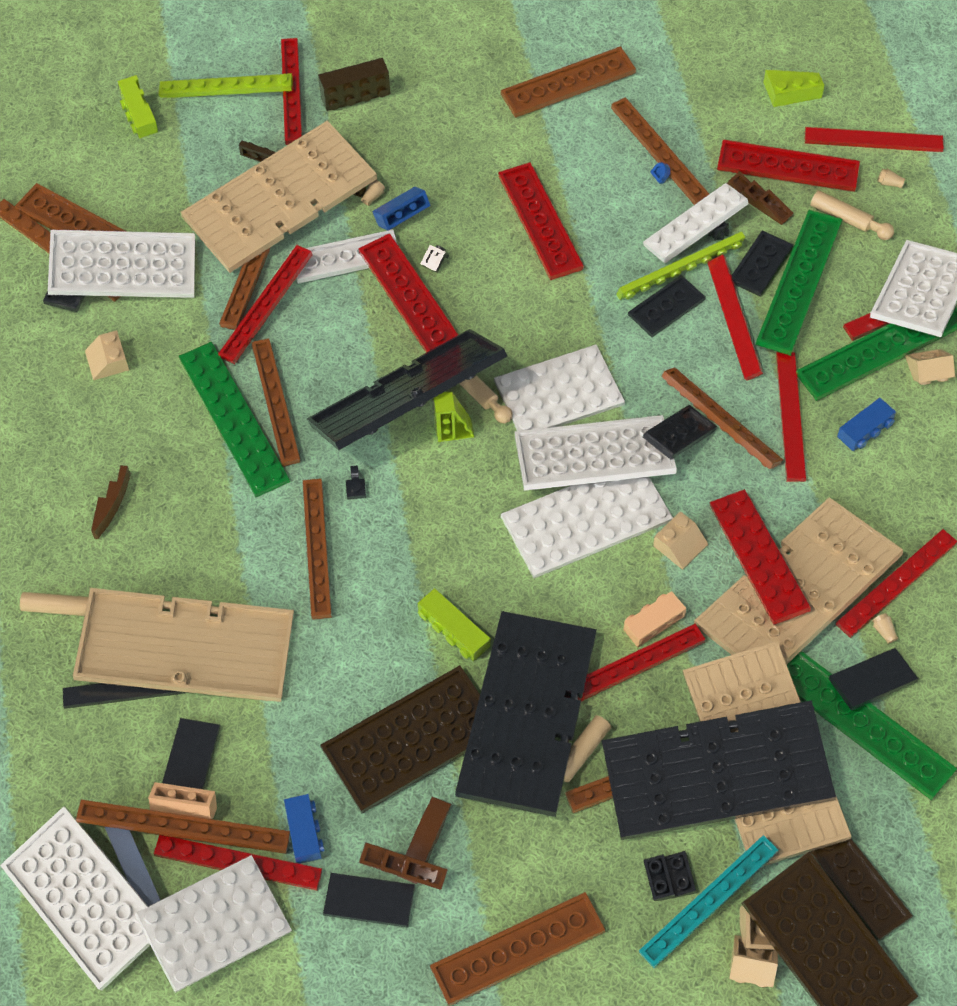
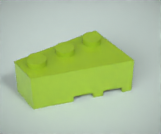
M765 70L763 83L773 107L822 98L824 83L819 73Z
M137 75L117 81L122 100H119L122 110L126 109L127 111L125 112L127 121L132 122L130 126L133 134L137 133L140 139L158 133L155 118L144 98L143 89H140Z
M443 392L434 397V418L438 442L474 438L472 420L453 392Z

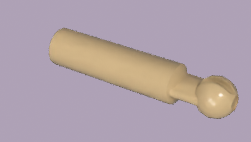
M818 190L812 198L810 206L833 217L843 219V222L864 232L870 229L876 232L881 240H889L894 235V228L890 223L880 224L874 221L873 215Z
M477 375L470 380L459 383L484 409L491 408L498 422L508 423L512 419V410L507 406H500L497 403L498 396Z
M23 592L20 598V610L24 612L85 616L88 597Z
M596 715L571 746L564 782L569 783L611 730L610 723L603 717Z

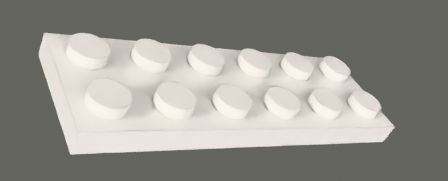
M725 183L643 241V244L661 261L667 263L748 205V199Z
M388 230L306 248L311 250L313 255L297 276V283L368 269V265L359 253V248L389 233L397 243L394 231Z

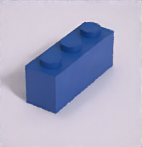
M413 187L372 212L377 225L388 231L431 205L425 190Z
M878 398L841 426L837 437L852 451H855L857 448L862 449L870 438L875 439L883 428L888 429L895 421L896 411L883 399Z
M309 794L284 799L296 863L302 864L322 859L320 852H324L322 839L318 840L317 833L321 831L318 820H314L313 813H317L314 800L310 801Z

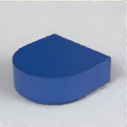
M660 162L650 172L659 184H663L670 175V167L668 164Z

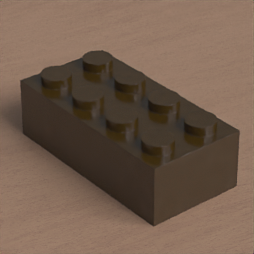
M383 57L318 74L320 95L326 111L337 110L344 106H352L363 101L368 102L371 99L391 94L389 71Z

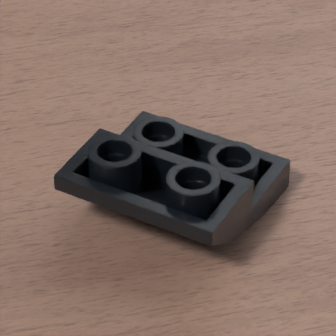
M686 851L668 856L662 854L643 860L654 901L697 893Z

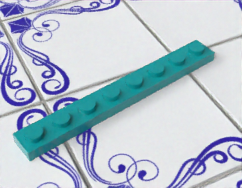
M764 835L759 838L639 950L641 956L655 968L765 866L779 850Z

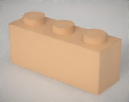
M672 591L668 594H662L653 604L645 605L638 614H632L627 617L623 630L634 644L640 647L685 617L686 607Z
M155 782L148 797L150 810L213 819L217 810L215 791Z

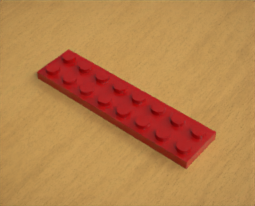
M723 139L717 170L732 173L740 171L745 175L855 192L860 161Z
M531 162L498 172V177L549 279H557L583 270L584 265Z
M390 233L359 248L360 255L425 352L458 335Z
M744 489L709 502L720 527L773 625L810 612V605L746 490Z

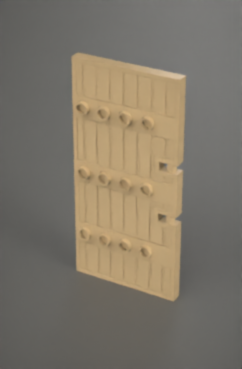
M327 120L181 211V216L227 271L231 273L283 240L285 232L292 234L319 217L318 211L321 209L325 213L377 180V173Z
M829 497L781 541L782 547L778 548L810 605V612L773 625L747 576L743 575L694 620V624L696 623L699 630L731 655L777 641L787 665L903 555V549Z
M90 588L73 679L281 702L294 610L220 602L219 607L212 606V601L172 597L171 602L165 601V596ZM211 614H217L218 617L211 616Z
M777 641L683 670L699 721L727 717L728 721L735 720V715L800 703ZM730 729V732H738V729ZM837 797L833 801L734 819L745 851L763 835L779 850L766 865L851 839V834Z

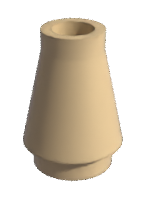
M887 168V170H881L877 182H880L881 185L902 188L905 178Z
M378 180L370 183L361 201L369 206L384 194V185Z
M883 613L872 620L874 623L873 627L886 640L887 644L898 639L891 616Z

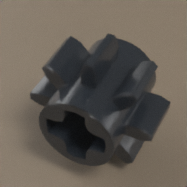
M724 221L711 230L708 236H712L714 241L724 240V236H729V223Z

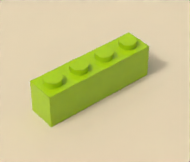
M435 588L417 603L419 616L424 621L428 620L431 622L433 629L437 633L442 632L451 646L456 645L464 658H470L474 662L490 647V638Z

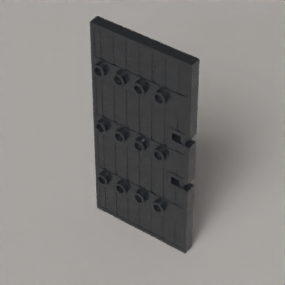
M468 329L412 360L411 365H403L374 381L373 386H365L310 416L307 420L315 431L337 450H341L366 435L374 434L378 431V428L414 408L426 405L427 401L457 384L474 378L477 373L508 356L503 347Z
M501 611L455 797L556 817L572 743L568 742L569 740L573 741L581 706V700H578V698L583 697L597 629Z
M812 700L735 715V720L728 721L727 717L690 723L686 724L685 730H679L678 726L602 740L621 840L836 800ZM730 729H738V732H730ZM682 738H689V741L681 742Z

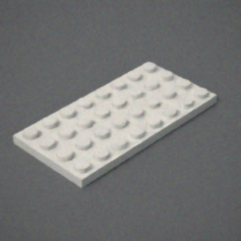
M51 230L48 295L194 298L195 233Z
M663 415L515 431V441L524 490L676 474L674 458L670 460L642 438L646 431L664 421Z
M649 477L571 485L501 514V518L533 578L658 528L673 519Z
M66 807L60 809L0 865L99 990L102 991L150 946L135 916L137 912L149 906L81 824L76 822V818Z

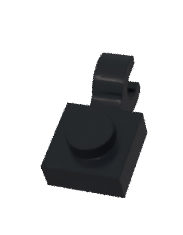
M358 465L350 466L351 480H346L347 500L366 498L365 478L359 479Z

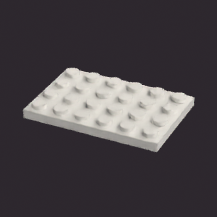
M906 240L871 311L870 318L942 337L957 304V253Z
M597 345L494 378L505 406L512 410V421L517 431L560 427L625 405V401Z
M252 855L135 914L175 993L292 931Z

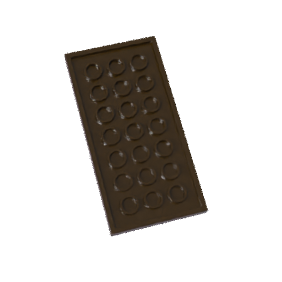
M459 665L320 745L321 750L361 814L465 754L480 694Z
M810 852L804 854L741 903L817 1006H908L919 997Z

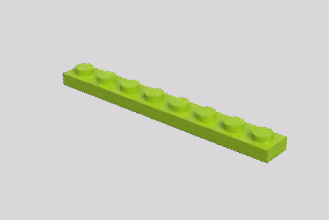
M291 73L160 81L158 94L160 98L292 91L293 77Z
M742 231L619 287L616 295L620 300L624 298L628 300L639 291L645 292L649 290L654 284L661 285L667 278H676L686 269L691 271L699 263L706 264L712 260V257H719L725 255L730 249L736 250L740 248L745 236Z

